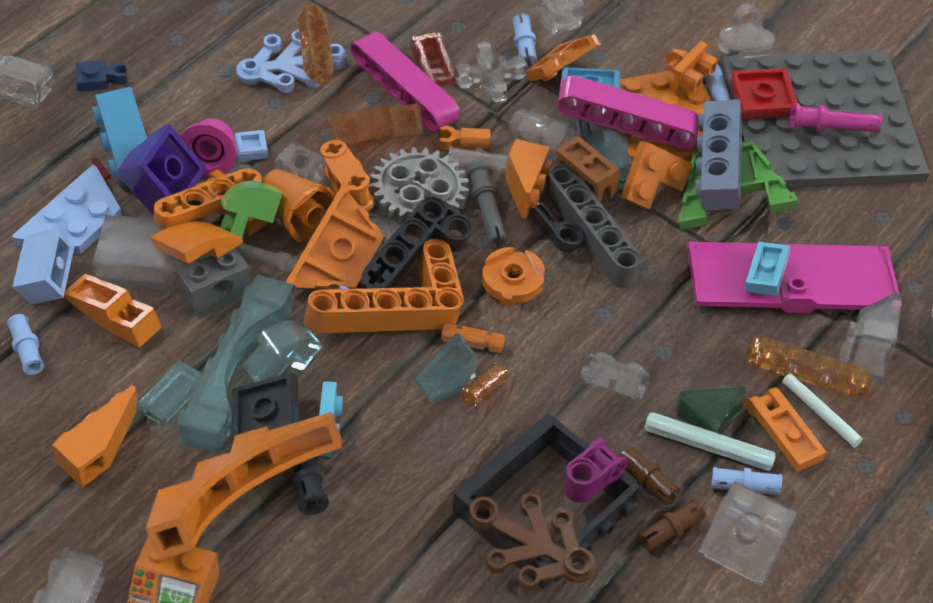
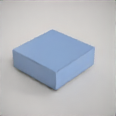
M264 130L234 133L238 162L268 158Z

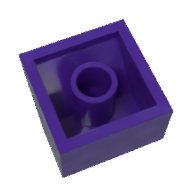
M167 124L131 150L116 173L154 215V204L156 201L194 187L207 168L172 126Z

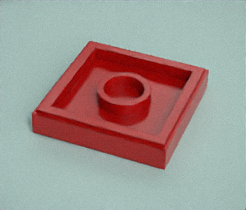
M787 68L730 71L729 81L735 100H740L742 119L790 117L792 105L794 102L797 103Z

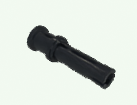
M312 459L293 466L292 486L298 491L299 511L305 515L318 514L324 511L329 505V499L322 490V473L314 467Z

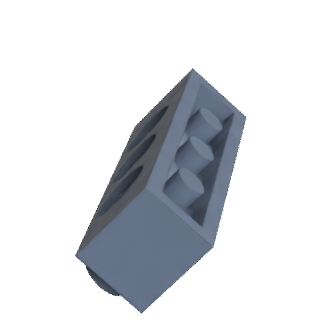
M740 100L704 101V114H698L699 132H703V135H698L697 137L698 153H702V157H697L696 160L697 176L701 175V180H696V198H702L703 210L740 209L741 103Z

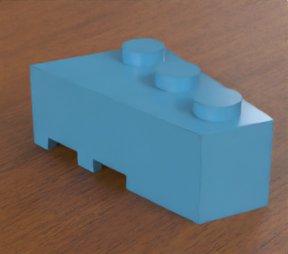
M131 87L96 94V106L91 107L95 124L99 125L101 131L99 136L103 151H108L110 160H107L110 175L112 178L117 177L120 188L127 185L116 173L117 169L130 151L147 139Z

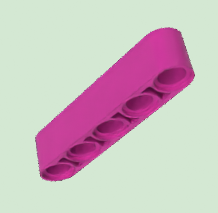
M374 31L351 44V54L358 65L430 131L437 132L440 130V127L447 126L460 118V110L454 99L381 33Z
M567 76L561 81L558 109L567 116L679 149H690L697 144L698 115L692 110L578 76Z

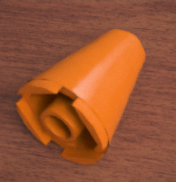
M275 169L270 171L264 177L262 183L275 186L282 192L276 215L293 239L300 243H303L302 241H310L335 198L336 193L327 186L284 170Z

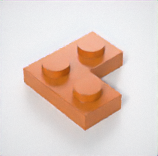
M640 141L620 198L640 208L650 209L659 184L674 191L683 192L692 163L648 142Z

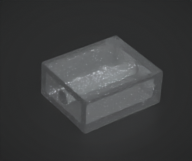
M105 215L93 259V269L96 278L114 285L172 290L174 278H177L176 270L181 269V260L153 247L150 236L165 229L157 226L153 219Z

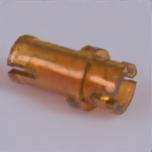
M494 363L480 377H473L468 382V386L461 390L463 401L467 405L474 407L480 401L485 402L492 395V391L509 379L507 369L500 363Z

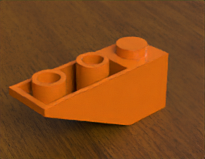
M515 139L508 155L505 180L521 217L527 218L531 207H537L540 192L544 190L546 178L549 177L550 169L553 166V160L549 159L550 147Z
M131 385L123 392L115 394L110 402L99 410L88 414L80 424L72 430L61 434L52 444L56 463L82 488L110 468L139 408L136 387Z

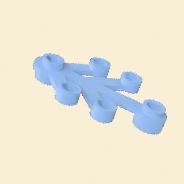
M296 30L292 33V42L274 61L266 62L273 53L281 50V38L278 35L270 34L264 38V47L253 59H245L237 65L236 73L246 85H255L262 81L277 87L283 93L291 92L294 89V78L305 82L309 87L316 88L323 82L321 70L311 68L306 71L299 67L324 63L325 67L330 70H340L346 65V51L339 44H331L324 52L295 57L302 48L309 45L308 32ZM279 71L283 74L277 76L275 74H272L271 72Z

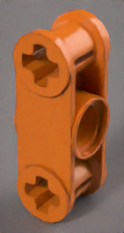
M332 140L324 143L320 149L321 156L326 162L324 171L335 193L337 194L342 184H345L350 189V194L359 206L362 205L367 212L371 210L374 206V199L368 189L370 187V179L363 170L359 160L354 157L343 141Z

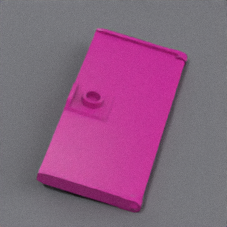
M688 241L686 245L696 306L781 308L786 313L807 314L815 309L868 310L872 306L886 300H890L886 310L900 311L902 307L888 246L782 244L790 246V255L778 295L773 296L746 292L745 282L758 243Z

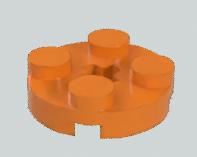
M515 247L501 248L487 257L482 272V284L493 298L499 300L501 305L512 307L516 303L532 300L543 291L545 267L540 258L528 250H525L524 254L522 252H515ZM508 273L520 274L519 278H510Z

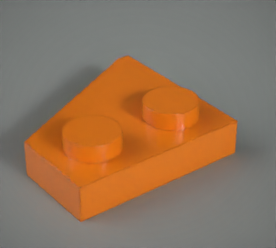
M595 34L561 43L525 71V74L530 82L542 79L543 82L548 81L558 74V70L571 64L600 43Z

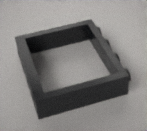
M547 413L454 492L452 511L496 549L507 550L523 546V544L491 527L486 529L475 527L469 519L471 503L476 498L491 496L548 446L570 462L584 452L589 445L551 414ZM624 473L603 488L615 501L576 535L579 547H583L590 552L593 544L600 537L606 539L613 532L616 523L622 517L629 518L637 509L640 486ZM481 512L477 514V517L480 519L489 518L486 513ZM539 557L514 563V565L521 570L524 566L538 568L556 562L551 559L545 562ZM526 574L533 581L535 580V577L533 575ZM563 577L542 581L538 585L545 589L552 581L559 582Z

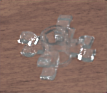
M489 41L477 43L479 53H476L479 65L470 66L463 64L458 66L457 71L460 76L456 78L459 88H468L474 83H478L482 89L491 91L494 103L505 102L504 91H507V86L504 78L522 79L526 77L523 67L527 66L525 58L518 55L512 57L509 61H505L502 55L492 52Z

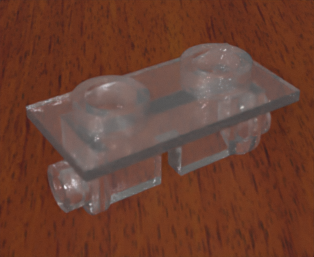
M587 352V364H590V367L584 365L580 378L585 379V383L607 390L611 379L617 381L613 392L632 399H636V397L643 398L646 386L641 384L642 382L650 383V373L645 372L646 369L643 366L632 362H627L626 365L615 362L614 357L603 352H596L595 355Z

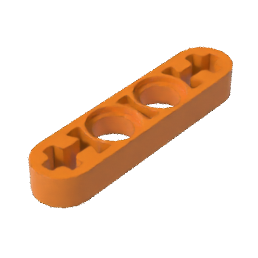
M244 168L162 198L154 204L153 221L157 226L166 229L224 209L220 203L223 196L215 194V191L227 192L232 186L244 181L262 182V176L254 169ZM193 200L199 201L203 204L199 206L189 205L187 202Z

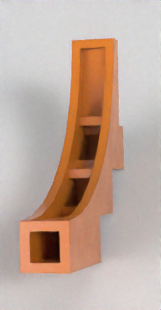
M332 412L273 430H269L268 426L235 435L230 453L197 462L192 480L158 490L146 525L147 533L158 559L194 550L200 535L209 523L229 504L258 484L292 466L342 448L343 442Z

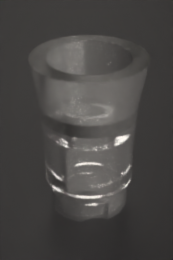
M522 108L520 110L517 109L512 116L509 132L511 135L518 137L519 140L550 147L549 155L557 160L556 149L577 137L578 128L576 123L558 120L534 110L529 111Z

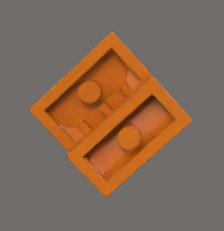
M205 221L177 224L150 236L154 248L187 264L205 253L220 258L243 243L242 237Z

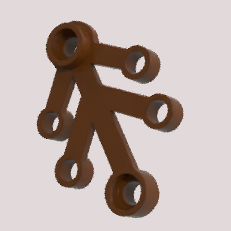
M525 494L521 498L520 511L528 517L533 532L499 515L498 506L491 498L479 497L471 503L469 519L475 527L481 529L491 527L523 544V546L507 550H491L486 560V566L490 572L499 574L506 570L507 565L546 556L556 563L538 568L534 566H524L521 568L518 575V584L522 589L531 591L537 588L539 582L563 576L576 583L585 582L593 576L596 569L595 558L587 549L579 547L572 526L573 516L568 510L559 509L555 511L551 520L552 529L561 535L564 545L563 549L551 541L541 511L542 500L537 494ZM532 501L537 507L530 509L526 507L525 503ZM483 512L488 514L489 518L480 519L477 517V514ZM565 518L568 524L560 525L556 519ZM494 557H499L503 560L504 563L501 565H495L492 563L491 559ZM578 562L582 564L583 569L576 570L572 568L571 564ZM531 574L535 577V580L527 582L523 579V576Z

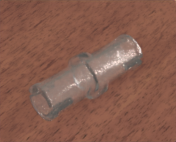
M454 147L449 148V164L458 162L460 167L469 168L477 163H486L491 166L492 171L506 174L508 154L484 152V149L477 148L476 151Z

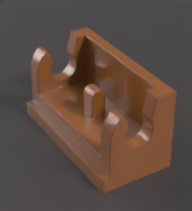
M577 136L556 149L557 165L566 163L593 185L594 195L599 201L603 199V191L605 189L610 196L617 193L620 169L581 137Z

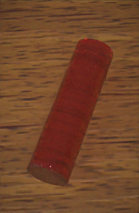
M97 157L93 158L91 163L98 168L102 177L105 180L110 179V173Z

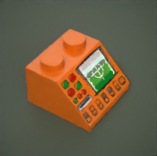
M148 535L135 564L127 603H208L220 575L217 552L195 547L194 550L159 560Z

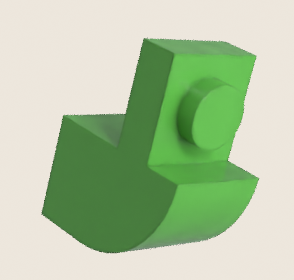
M244 181L232 186L224 194L220 202L225 210L230 211V215L225 214L221 228L243 237L249 217L273 223L282 192L275 186L257 181Z

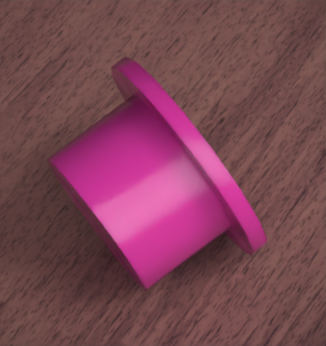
M208 118L189 126L181 133L180 137L207 168L201 177L208 178V175L216 169L223 174H227L233 168L237 158V147L234 142V134L225 122Z

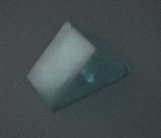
M456 333L415 380L430 402L437 403L475 385L477 356L462 335Z

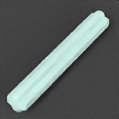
M654 412L648 415L645 423L646 431L767 471L771 470L776 454L773 451Z

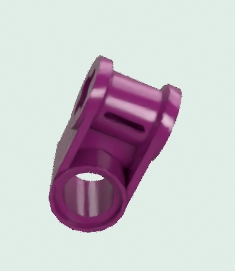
M602 437L596 439L584 452L567 465L564 482L565 495L573 502L584 503L589 501L624 472L628 465V460L624 456L619 457L608 448L607 441ZM575 479H582V480H585L586 482H580V481H577V480H575Z

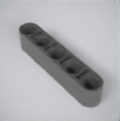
M567 164L553 166L549 172L547 190L549 200L565 221L575 223L583 230L584 240L582 244L615 286L629 288L635 285L641 261L639 252L579 174Z

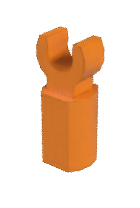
M450 126L440 127L439 149L451 150L454 147H460V150L490 151L491 129L461 128V130H456Z

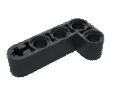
M436 196L425 197L362 272L359 289L393 288L421 254L424 243L429 239L445 241L449 245L451 252L462 251L466 247L472 232L470 220ZM433 212L438 218H428L424 213ZM458 230L463 236L455 237L449 231ZM414 234L420 240L411 241L405 235ZM395 256L401 262L392 264L386 258ZM381 273L382 277L380 283L376 282L374 285H371L370 283L373 284L379 278V275Z

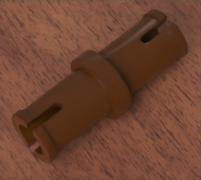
M629 446L621 452L620 456H624L628 460L626 469L637 478V483L642 488L648 487L665 505L672 504L678 498L677 494L681 493V489L661 473V468L656 463H650L633 446Z
M694 498L673 513L669 511L661 515V520L637 533L640 544L646 541L647 544L643 548L650 552L653 548L670 538L677 539L683 535V530L706 518L707 515L704 507L702 506L697 509L696 507L701 503Z

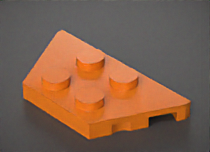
M342 184L286 280L285 287L289 289L325 290L339 289L343 285L348 289H357L363 270L375 257L384 241L385 235L376 224L370 221L369 214L364 207L357 204L351 196L347 185Z

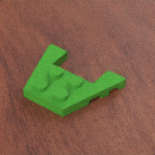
M752 140L742 142L741 194L765 190L771 213L797 209V196L787 189L786 182L772 170L771 163ZM698 150L693 151L691 159L692 167L687 178L686 192L682 199V210L678 217L680 230L707 225L702 198H696V180H701V175L697 176L696 160L697 157H702V153H698Z

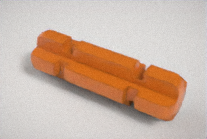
M451 323L444 324L441 334L444 342L454 344L455 341H459V345L482 350L488 347V351L501 353L505 344V336L503 334L492 332V335H488V331L465 326L459 329L458 325Z

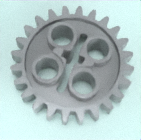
M412 147L411 153L408 154L405 150L400 149V156L389 153V161L381 158L380 166H374V174L371 175L370 193L373 196L374 205H379V213L388 212L389 221L398 217L399 225L401 226L425 197L436 196L457 211L464 209L469 191V181L465 179V170H458V162L449 164V155L439 158L438 150L431 155L428 154L427 148H424L422 153H418L416 148ZM433 212L424 213L428 218H438Z

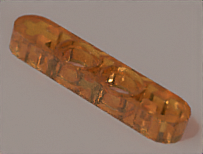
M306 3L298 14L303 67L306 75L311 80L324 84L334 71L327 16L316 4Z
M763 336L751 338L745 352V357L751 364L785 376L791 373L798 380L851 397L860 398L869 393L872 382L871 373L862 367ZM786 359L794 360L799 364L790 363ZM817 369L826 370L831 374H824L822 372H819Z

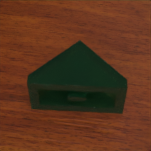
M746 388L680 391L676 415L690 425L722 434L742 411L747 393Z

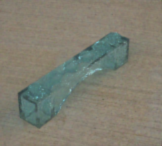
M257 274L252 285H247L240 308L235 309L232 313L227 333H222L218 340L217 352L214 358H209L205 365L204 377L201 383H196L193 387L191 402L188 408L182 409L179 414L177 428H180L182 443L220 454L232 430L231 408L227 400V390L233 370L242 356L254 344L267 335L283 328L294 306L293 284Z

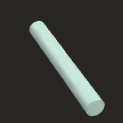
M789 373L783 379L782 383L853 448L860 444L863 438L794 375Z

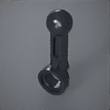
M540 194L537 207H531L530 215L548 235L551 243L554 242L557 249L567 253L579 249L584 240L583 230L572 222L564 221L559 223L542 202ZM568 237V238H570L573 242H567V241L563 240L562 238Z

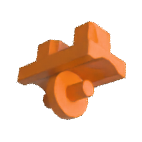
M700 41L690 52L673 49L667 54V70L673 73L675 81L670 85L671 91L678 93L684 87L695 93L700 88L704 77L698 71L709 77L716 71L718 59L707 54V43Z

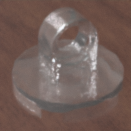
M746 3L742 4L735 11L733 26L720 31L718 46L720 50L727 54H730L731 49L740 51L739 57H762L769 54V49L774 50L775 36L770 31L762 28L763 15L755 5ZM747 12H755V18L751 23H742V18Z

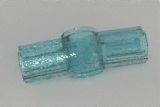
M587 121L591 133L588 144L620 169L618 183H624L633 162L627 151L628 141L626 136L619 134L615 129Z

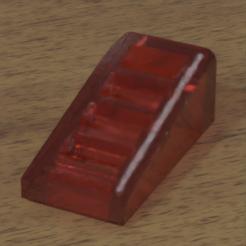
M440 32L414 36L410 48L419 69L438 86L456 83V77ZM434 50V52L424 53V51ZM430 58H438V60L427 61ZM441 65L442 67L430 70V67ZM441 73H445V75H446V76L435 77V78H433V76H432V75L441 74Z

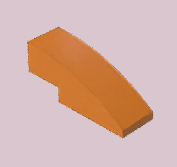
M86 273L64 292V297L86 316L109 332L135 346L141 347L162 328L154 308L132 300L127 289Z

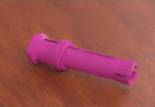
M795 102L790 112L791 129L809 127L815 128V131L820 132L825 130V128L880 133L881 127H878V125H882L883 120L881 114L828 110L824 105L806 107L800 106V103Z

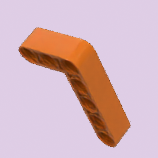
M429 239L424 243L417 265L421 287L325 289L312 292L308 298L304 315L305 326L315 333L442 330L445 323L456 324L464 298L449 245L440 239Z

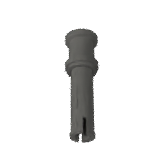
M477 163L470 166L466 171V178L473 188L471 191L472 200L479 205L489 246L496 248L495 239H497L498 246L501 248L507 244L508 238L505 234L496 202L498 189L491 179L493 171L489 164Z

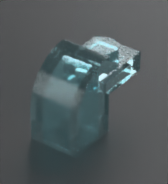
M292 320L281 321L268 327L257 336L255 340L259 343V346L242 367L255 382L279 376L287 366L303 370L323 345L304 324Z

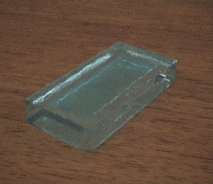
M178 360L136 403L137 410L164 426L206 382L205 375Z

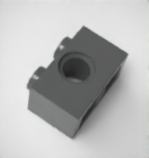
M236 248L220 258L209 256L176 270L179 294L193 316L251 292L249 266Z

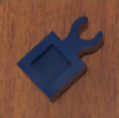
M105 60L77 62L76 84L78 91L107 89V83L126 84V64L116 63L112 66H106Z

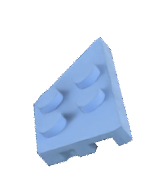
M95 165L90 166L12 235L13 244L22 247L25 235L58 228L75 246L73 254L83 253L122 217L121 208Z

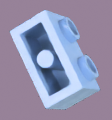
M58 228L25 235L13 288L30 305L64 297L75 246Z

